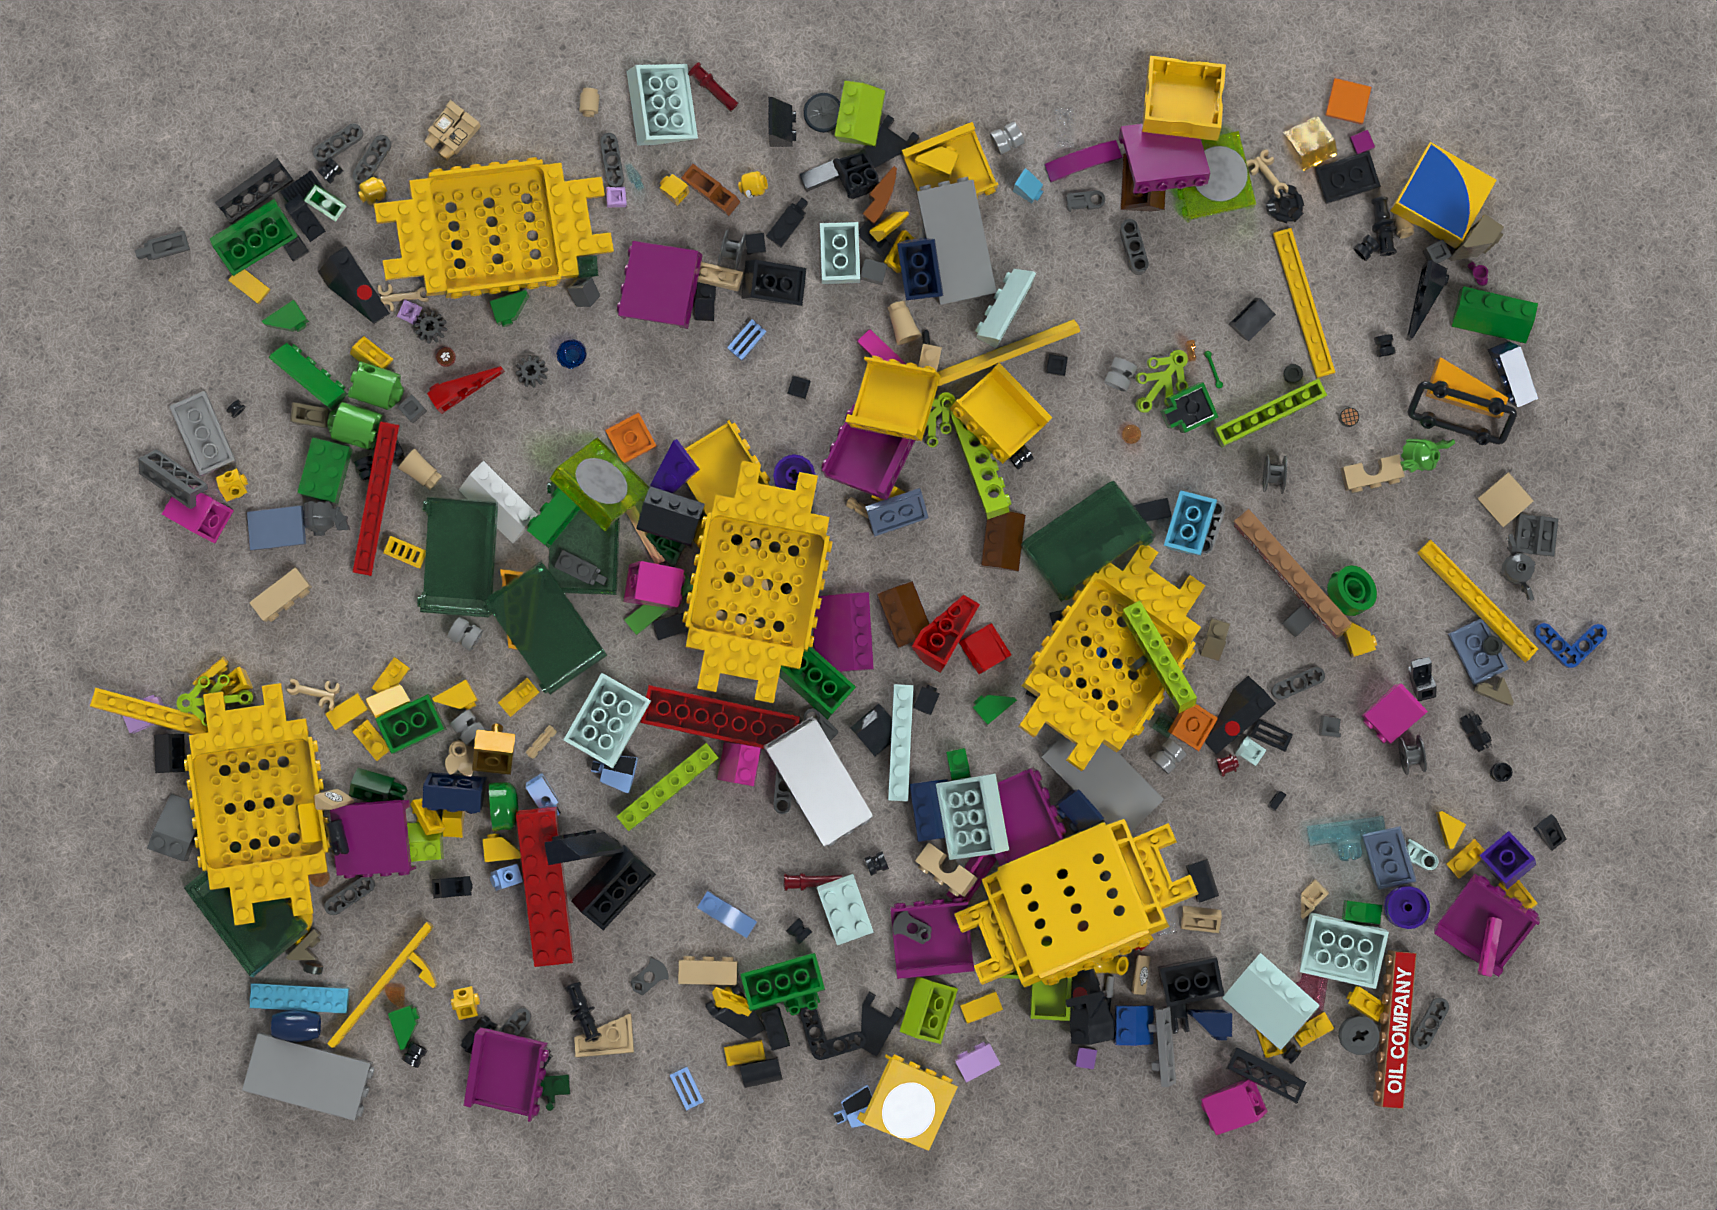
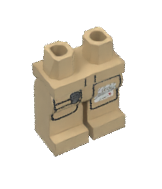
M450 100L446 105V109L428 129L429 135L424 142L431 149H434L440 142L444 146L438 153L445 160H448L453 154L457 155L481 125L475 118L464 112L462 108Z

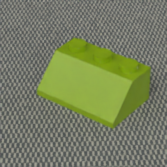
M844 81L835 130V137L839 142L876 147L885 90L865 83Z
M419 822L407 823L411 862L444 859L442 833L426 835Z
M916 977L899 1032L914 1038L941 1044L958 988L930 979Z

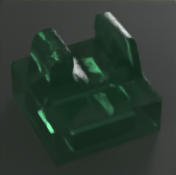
M597 256L578 257L580 278L599 276Z
M1161 712L1152 729L1169 738L1170 733L1168 731L1174 719Z

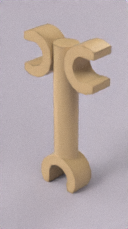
M1266 149L1261 152L1260 157L1248 160L1245 164L1247 168L1250 166L1255 167L1251 170L1252 176L1256 175L1260 169L1274 187V195L1280 198L1278 190L1284 189L1288 193V186L1285 183H1280L1267 167L1273 164L1274 158H1264L1269 154Z
M388 284L389 289L387 292H382V286L378 285L381 300L384 305H390L391 312H394L395 307L392 302L404 301V299H419L421 302L429 301V298L421 297V293L425 292V287L419 288L417 292L392 294L393 287L391 284Z
M290 679V683L296 685L295 689L287 688L288 694L296 695L303 693L320 697V708L323 709L324 704L329 702L330 711L334 709V699L340 691L338 683L334 689H329L330 681H327L325 683L326 691L300 685L297 680Z

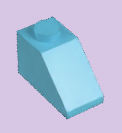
M1025 168L1016 181L1013 192L1032 204L1034 200L1038 201L1044 192L1041 190L1043 184Z

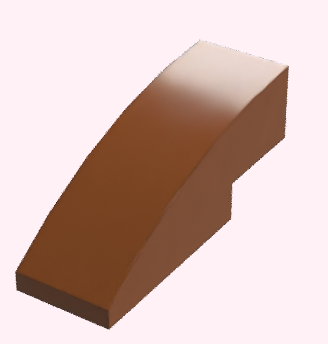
M694 164L681 177L685 183L727 216H730L740 203L736 195Z
M895 166L869 194V198L873 202L864 211L863 218L873 225H876L892 197L897 174Z

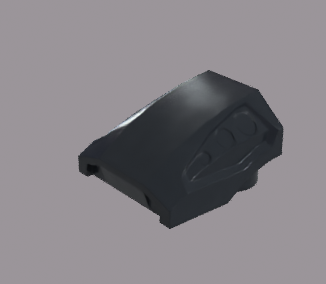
M864 149L856 154L833 160L841 183L848 194L847 197L850 199L867 195L880 183L878 173L874 169V164Z
M880 703L850 727L874 757L891 744L892 717Z

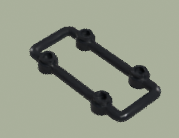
M1427 381L1419 383L1407 411L1408 416L1413 420L1420 421L1425 429L1437 426L1473 437L1479 445H1486L1489 442L1498 445L1505 443L1517 417L1516 409L1505 405L1501 398L1495 397L1491 400L1451 389L1444 381H1437L1435 384ZM1424 389L1433 391L1437 398H1444L1448 395L1488 407L1493 415H1499L1502 412L1508 413L1509 416L1500 437L1491 435V432L1486 428H1480L1476 431L1436 419L1435 414L1429 411L1423 414L1416 413L1415 411Z

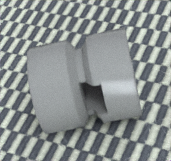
M1014 121L1005 125L1004 131L997 129L990 133L991 140L999 155L1007 153L1011 146L1017 148L1025 143L1021 131Z
M1115 357L1110 367L1112 371L1108 372L1104 383L1117 390L1127 392L1131 383L1129 378L1134 376L1137 366L1127 360Z
M458 617L451 627L447 638L455 643L461 642L462 647L472 651L479 641L483 630L475 625L470 626L467 620Z
M470 709L450 723L454 731L461 734L460 738L466 746L475 741L477 730H485L480 722L475 721L476 717Z
M1170 738L1161 745L1162 750H1157L1150 757L1167 774L1176 767L1175 762H1181L1187 755Z

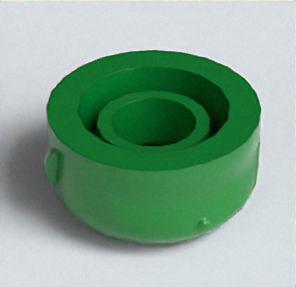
M1350 565L1331 575L1332 577L1327 584V594L1344 615L1356 616L1374 606L1377 599L1376 585L1372 577L1364 569Z
M510 782L489 783L493 831L511 830L517 825L516 814L519 811L516 789Z

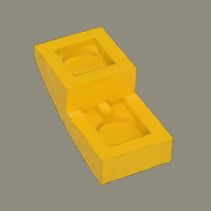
M416 951L412 952L408 959L423 970L418 977L430 987L435 988L438 984L431 968Z

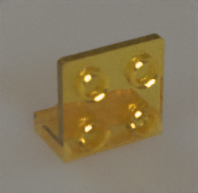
M1318 116L1284 132L1285 137L1298 153L1300 166L1303 171L1338 155L1335 139Z

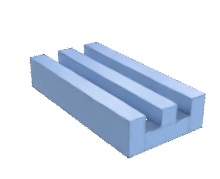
M751 319L727 349L742 361L765 335L766 330ZM753 325L755 328L742 341V343L736 348V350L733 349V347L739 342V340ZM759 330V331H760L759 335L753 340V342H752V343L746 348V350L740 355V354H739L740 350L746 345V343L752 338V336Z
M688 1067L670 1075L686 1111L704 1102ZM684 1072L686 1073L695 1091V1094L698 1098L697 1101L694 1100L692 1093L682 1075V1073ZM676 1076H679L683 1084V1087L691 1101V1104L689 1105L676 1080Z

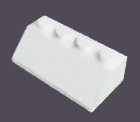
M484 461L468 476L459 489L512 543L529 528L527 525L533 517L537 518L539 516Z

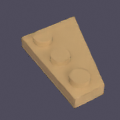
M630 1013L597 1028L602 1036L594 1041L586 1043L585 1034L574 1037L576 1058L634 1053L632 1014Z

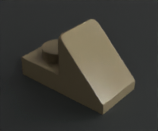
M292 402L290 422L297 425L326 428L329 409Z
M1215 619L1210 620L1200 656L1219 661L1226 644L1225 640L1230 626L1229 623Z
M1503 677L1499 678L1495 690H1493L1494 686L1484 682L1482 685L1477 684L1473 692L1506 706H1513L1514 704Z
M313 929L286 958L288 960H318L319 958L309 947L314 948L320 942L319 937L322 934L317 929Z

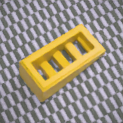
M390 536L383 554L421 569L428 551ZM396 542L398 543V545L393 554L391 553V550L394 546V543ZM402 545L405 546L402 556H398ZM411 548L413 550L409 557V560L405 559L409 549ZM418 551L420 552V554L415 563L413 562V559L416 555V552Z

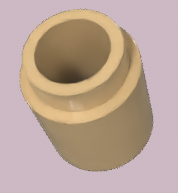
M583 88V92L580 94L579 112L583 113L585 117H594V114H598L599 109L598 90Z

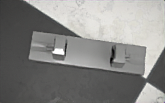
M1162 1006L1155 1010L1156 1022L1149 1024V1032H1157L1159 1060L1152 1062V1070L1160 1071L1161 1087H1169L1176 1083L1170 1007Z

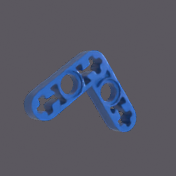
M1546 623L1537 625L1534 629V635L1563 666L1574 668L1606 638L1607 629L1601 624H1595L1572 646ZM1540 627L1542 629L1547 628L1546 634L1549 637H1551L1552 635L1555 636L1554 638L1549 640L1548 644L1546 643V640H1548V638L1545 635H1539L1541 633ZM1594 628L1596 630L1601 629L1602 631L1600 632V634L1602 636H1596L1593 639V641H1595V644H1593L1592 640L1587 638L1586 636L1588 635L1589 637H1592L1595 634ZM1558 640L1561 642L1562 648L1560 651L1553 650V641ZM1581 641H1586L1589 644V649L1586 652L1581 651L1579 648ZM1566 648H1567L1568 651L1565 652V653H1566L1568 656H1572V655H1573V656L1575 657V658L1573 659L1574 664H1573V663H1569V664H1568V663L1566 662V661L1568 660V658H1567L1565 655H1562V656L1560 657L1559 654L1563 653V652L1566 650Z

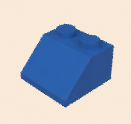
M1115 1005L1116 1038L1114 1039V1044L1129 1046L1152 1045L1153 1032H1149V1024H1152L1154 1021V1005Z

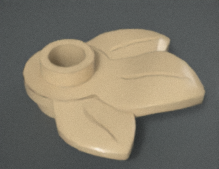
M460 740L451 743L449 755L445 759V768L449 775L458 770L465 776H472L473 746H466ZM456 747L461 748L460 754L455 752Z

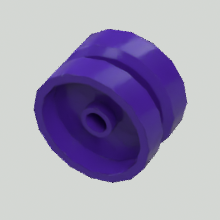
M801 455L785 456L779 460L774 468L773 478L775 486L795 491L797 480L793 481L791 476L793 474L799 475V472L815 475L814 466Z
M1400 886L1387 894L1383 909L1387 920L1394 926L1414 929L1423 925L1430 913V903L1425 893L1420 889L1411 886ZM1406 904L1410 905L1408 907L1409 911H1406L1404 908Z

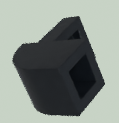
M1430 657L1412 661L1408 671L1417 700L1423 701L1435 698L1437 686L1432 676Z
M470 876L432 879L433 899L471 896L473 884Z

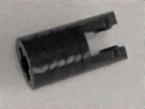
M342 819L324 823L332 854L335 856L340 853L348 854L349 847Z
M1186 1003L1170 1006L1173 1034H1178L1177 1018L1182 1019L1183 1031L1185 1033L1190 1032Z

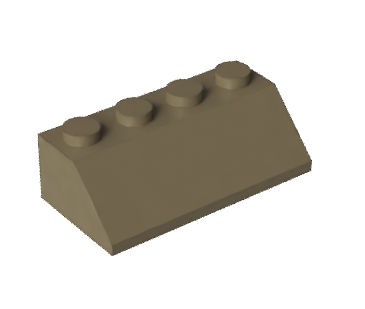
M1484 214L1469 229L1463 242L1454 250L1449 260L1455 261L1478 257L1481 253L1486 254L1502 238L1503 233L1501 231L1504 226Z

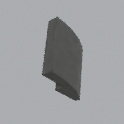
M1518 514L1514 535L1516 552L1554 557L1559 519Z

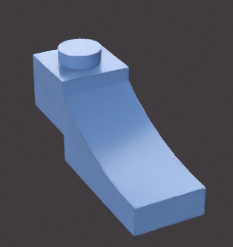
M707 891L697 907L745 938L748 937L757 921Z

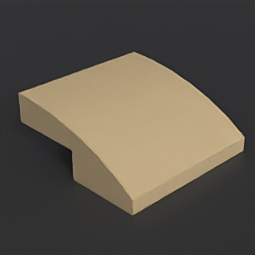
M1509 472L1478 497V500L1502 527L1507 525L1534 501Z

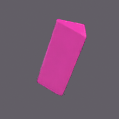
M871 329L857 341V344L871 357L878 356L885 361L894 359L899 361L900 364L906 365Z
M990 854L971 857L964 868L976 876L978 880L973 884L974 886L971 887L967 896L965 895L964 897L959 894L958 897H963V900L969 902L982 883V879L986 877L997 859ZM950 891L946 894L951 899L957 897Z
M1495 917L1487 918L1478 975L1492 977L1502 925L1501 919Z

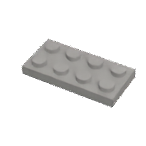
M206 391L169 406L199 476H204L236 461Z

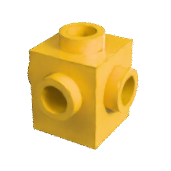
M237 468L216 477L218 488L226 502L248 493L246 485H248L247 478L244 474L241 475Z
M473 987L453 990L454 998L451 999L452 1009L456 1010L458 1019L462 1020L478 1016L477 1005H480L478 993H474Z

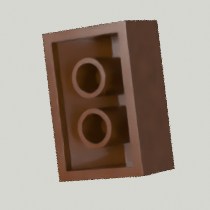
M1124 153L1121 210L1148 212L1165 210L1166 190L1133 193L1134 181L1127 155Z
M1009 511L991 519H986L981 567L1019 572L1026 515Z
M913 581L877 594L898 649L914 643L920 631L929 625V621Z

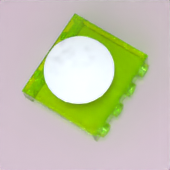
M1239 131L1219 135L1218 141L1201 139L1211 174L1207 185L1177 189L1178 198L1183 201L1184 207H1181L1183 218H1187L1189 223L1191 220L1243 208H1254L1256 200Z
M598 437L559 465L549 478L604 531H607L615 520L639 501H644L649 490V486Z

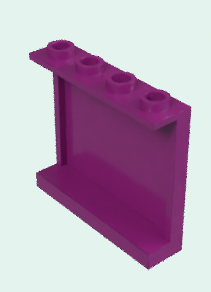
M1142 124L1121 126L1118 138L1120 144H1124L1134 181L1133 193L1165 191L1174 188L1182 189L1208 184L1211 173L1201 139L1142 132Z
M633 241L632 246L628 249L629 262L624 270L626 277L625 282L621 285L622 298L621 302H618L617 305L618 316L623 319L632 318L676 325L680 328L688 329L703 255L696 250Z
M853 404L852 408L847 411L846 417L847 414H853L855 404ZM845 422L838 430L836 442H833L830 446L828 458L824 459L821 469L824 476L887 500L916 440L853 428Z
M1034 767L997 783L1009 846L1008 851L995 854L999 866L1065 838L1066 829L1062 822L1059 823L1056 817L1058 816L1057 809L1054 805L1050 804L1048 799L1050 798L1049 791L1046 787L1043 788L1041 784L1042 776L1039 770H1035Z
M409 800L358 802L330 810L331 821L342 819L349 847L348 854L340 853L335 856L337 876L344 875V878H354L356 875L361 874L362 877H372L374 874H380V876L384 877L390 876L392 873H398L399 876L409 875L410 871L416 869V866H411L406 809L410 807Z
M1474 874L1436 924L1434 934L1479 964L1487 918L1495 917L1501 919L1502 925L1493 974L1499 977L1503 972L1504 965L1536 924H1540V918L1535 910L1525 908L1517 898H1510L1502 888L1498 886L1495 888L1489 884L1490 881L1487 878Z
M963 897L952 898V901L944 902V899L932 900L933 903L925 904V901H915L913 905L906 906V903H895L894 907H890L892 931L894 920L902 911H908L909 915L931 926V938L924 944L903 934L894 935L893 932L897 979L974 971L970 930L962 933L954 915L968 908L967 900H963ZM915 923L907 925L909 933H915L918 930V926ZM927 931L922 932L921 937L926 938L928 936Z
M480 1027L474 1036L463 1106L470 1108L473 1104L528 1116V1122H531L535 1116H538L540 1110L538 1098H541L543 1092L541 1080H544L546 1074L544 1062L547 1061L549 1056V1050H547L548 1043Z

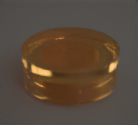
M1128 425L1122 431V439L1127 444H1135L1141 438V431L1135 425Z
M329 872L310 875L311 883L317 887L325 886L330 880Z

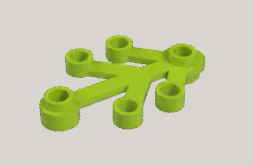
M1174 350L1169 357H1151L1147 360V366L1151 369H1156L1159 365L1169 366L1165 371L1147 374L1140 372L1136 375L1135 379L1139 384L1158 380L1146 397L1137 399L1135 407L1139 412L1147 413L1151 410L1152 401L1163 386L1166 398L1173 395L1171 375L1175 370L1177 376L1176 390L1182 391L1179 387L1181 383H1184V389L1188 388L1183 369L1188 362V357L1184 351ZM1178 356L1181 357V362H1180V363H1178V362L1176 361V358H1177ZM1153 359L1156 361L1155 366H1151V361ZM1141 375H1144L1145 377L1143 382H1141L1139 379ZM1165 398L1164 403L1167 407H1169L1167 400ZM1146 401L1148 406L1144 409L1142 405Z
M941 393L933 401L932 407L934 408L930 411L926 427L928 426L926 443L931 448L936 447L938 444L936 417L941 412L942 423H940L939 429L943 434H949L952 430L949 423L950 407L956 400L951 393ZM949 400V403L944 405V402ZM947 425L948 428L943 430V427ZM931 439H935L933 443H929Z
M225 674L220 675L218 682L207 694L219 692L224 686L229 684L230 678ZM206 676L200 677L194 689L189 694L180 695L176 702L181 712H192L201 720L204 726H207L204 722L206 714L197 707L204 705V698L196 697L203 688L210 685V679ZM223 676L227 678V683L225 684L220 682ZM201 679H207L208 683L206 686L201 685ZM242 690L237 695L224 696L225 703L239 702L241 705H249L253 701V694L249 690ZM243 694L248 695L249 699L247 701L241 699ZM185 699L190 701V705L188 707L183 706V701Z

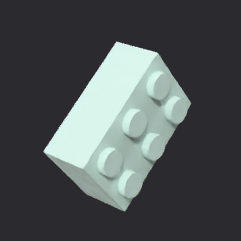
M858 222L820 223L822 284L860 283Z
M853 874L817 886L837 945L874 933Z

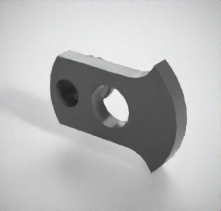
M902 911L895 918L893 923L894 935L903 934L921 944H924L931 938V926L909 915L908 911ZM909 923L917 924L918 930L915 933L907 931ZM927 931L928 936L926 938L921 937L922 932Z
M650 958L649 965L631 980L633 991L644 995L659 981L669 979L668 970L661 961ZM646 972H652L655 975V980L652 983H647L644 980ZM636 983L642 984L641 990L636 989Z

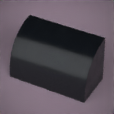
M1254 298L1229 325L1243 339L1250 341L1276 314L1261 298Z
M184 734L154 735L155 773L185 772Z
M1208 859L1186 865L1188 874L1191 875L1198 891V895H1195L1198 903L1219 896Z
M778 1057L740 1065L745 1088L783 1080Z

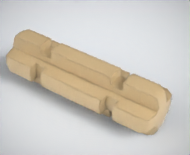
M850 497L846 506L850 509H855V512L868 519L866 505L861 502L858 503L856 499Z
M549 725L544 730L545 733H542L532 744L533 746L529 747L526 754L530 758L534 759L538 755L537 752L541 751L550 741V737L557 733L555 728Z

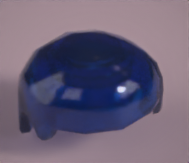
M568 339L558 347L556 352L557 361L565 368L574 369L584 363L587 356L586 347L579 340Z

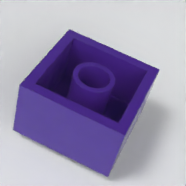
M1510 831L1479 855L1481 862L1506 889L1510 888L1536 866L1535 858Z

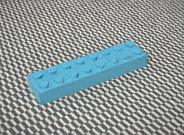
M251 983L250 1008L348 1013L350 988Z

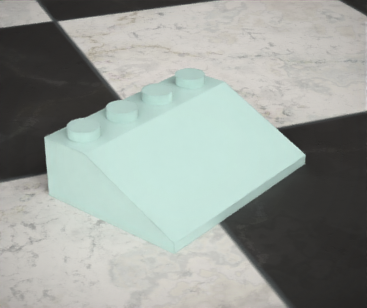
M687 64L635 65L627 71L637 146L698 139Z
M1013 269L1012 273L1008 272L1003 280L1006 284L1002 290L998 289L994 296L996 302L993 306L989 305L984 314L987 316L984 323L980 321L975 330L978 333L976 338L997 348L1029 291L1036 275L1035 272Z
M601 673L566 734L564 741L614 768L651 700Z
M996 774L936 784L949 860L996 854L1009 850Z
M1310 913L1299 972L1376 989L1389 932L1379 927Z
M1261 953L1242 973L1225 996L1222 997L1223 1000L1279 1050L1283 1049L1320 1006Z

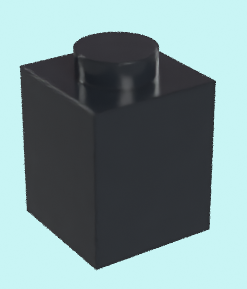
M926 685V688L921 687L913 709L931 716L940 693L936 692L937 688Z

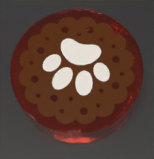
M444 347L437 352L436 359L441 366L450 367L456 361V354L451 348Z

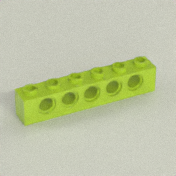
M1318 378L1215 428L1213 432L1221 448L1324 399L1327 393Z
M950 410V418L987 519L1008 513L1009 505L1012 504L1009 495L1004 494L1003 488H1005L1003 478H998L996 471L999 468L996 460H992L990 456L992 453L986 446L980 443L979 439L972 432L964 428L965 425ZM973 441H978L980 443L978 446L970 445V443ZM979 458L986 459L984 463L976 462ZM985 475H991L992 479L986 481L983 479V477ZM992 492H997L999 494L995 498H991L989 496V494Z
M1141 601L1124 608L1122 618L1178 713L1195 706L1197 696Z
M705 743L616 817L628 831H631L717 761L719 757L708 743Z

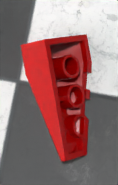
M499 366L441 384L436 383L429 388L430 391L427 395L436 409L443 414L505 371Z
M963 595L920 631L912 645V649L924 664L939 673L942 672L980 606L979 603Z

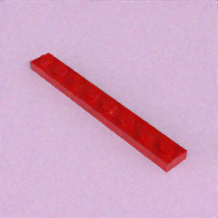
M380 421L353 573L372 576L400 427L398 424Z

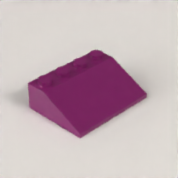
M869 592L818 596L822 600L820 609H816L814 615L818 617L816 628H813L815 651L839 672L874 670Z

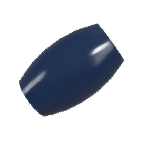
M290 1010L272 1016L271 1035L275 1038L290 1042H302L320 1037V1015L308 1011Z

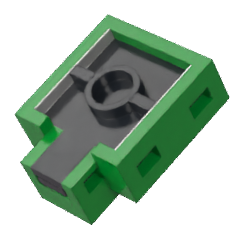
M1199 382L1167 397L1166 400L1169 407L1160 411L1167 428L1178 426L1180 433H1186L1218 418L1204 382Z

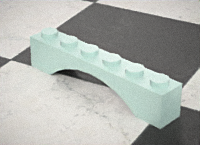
M894 684L888 788V800L908 801L913 685Z

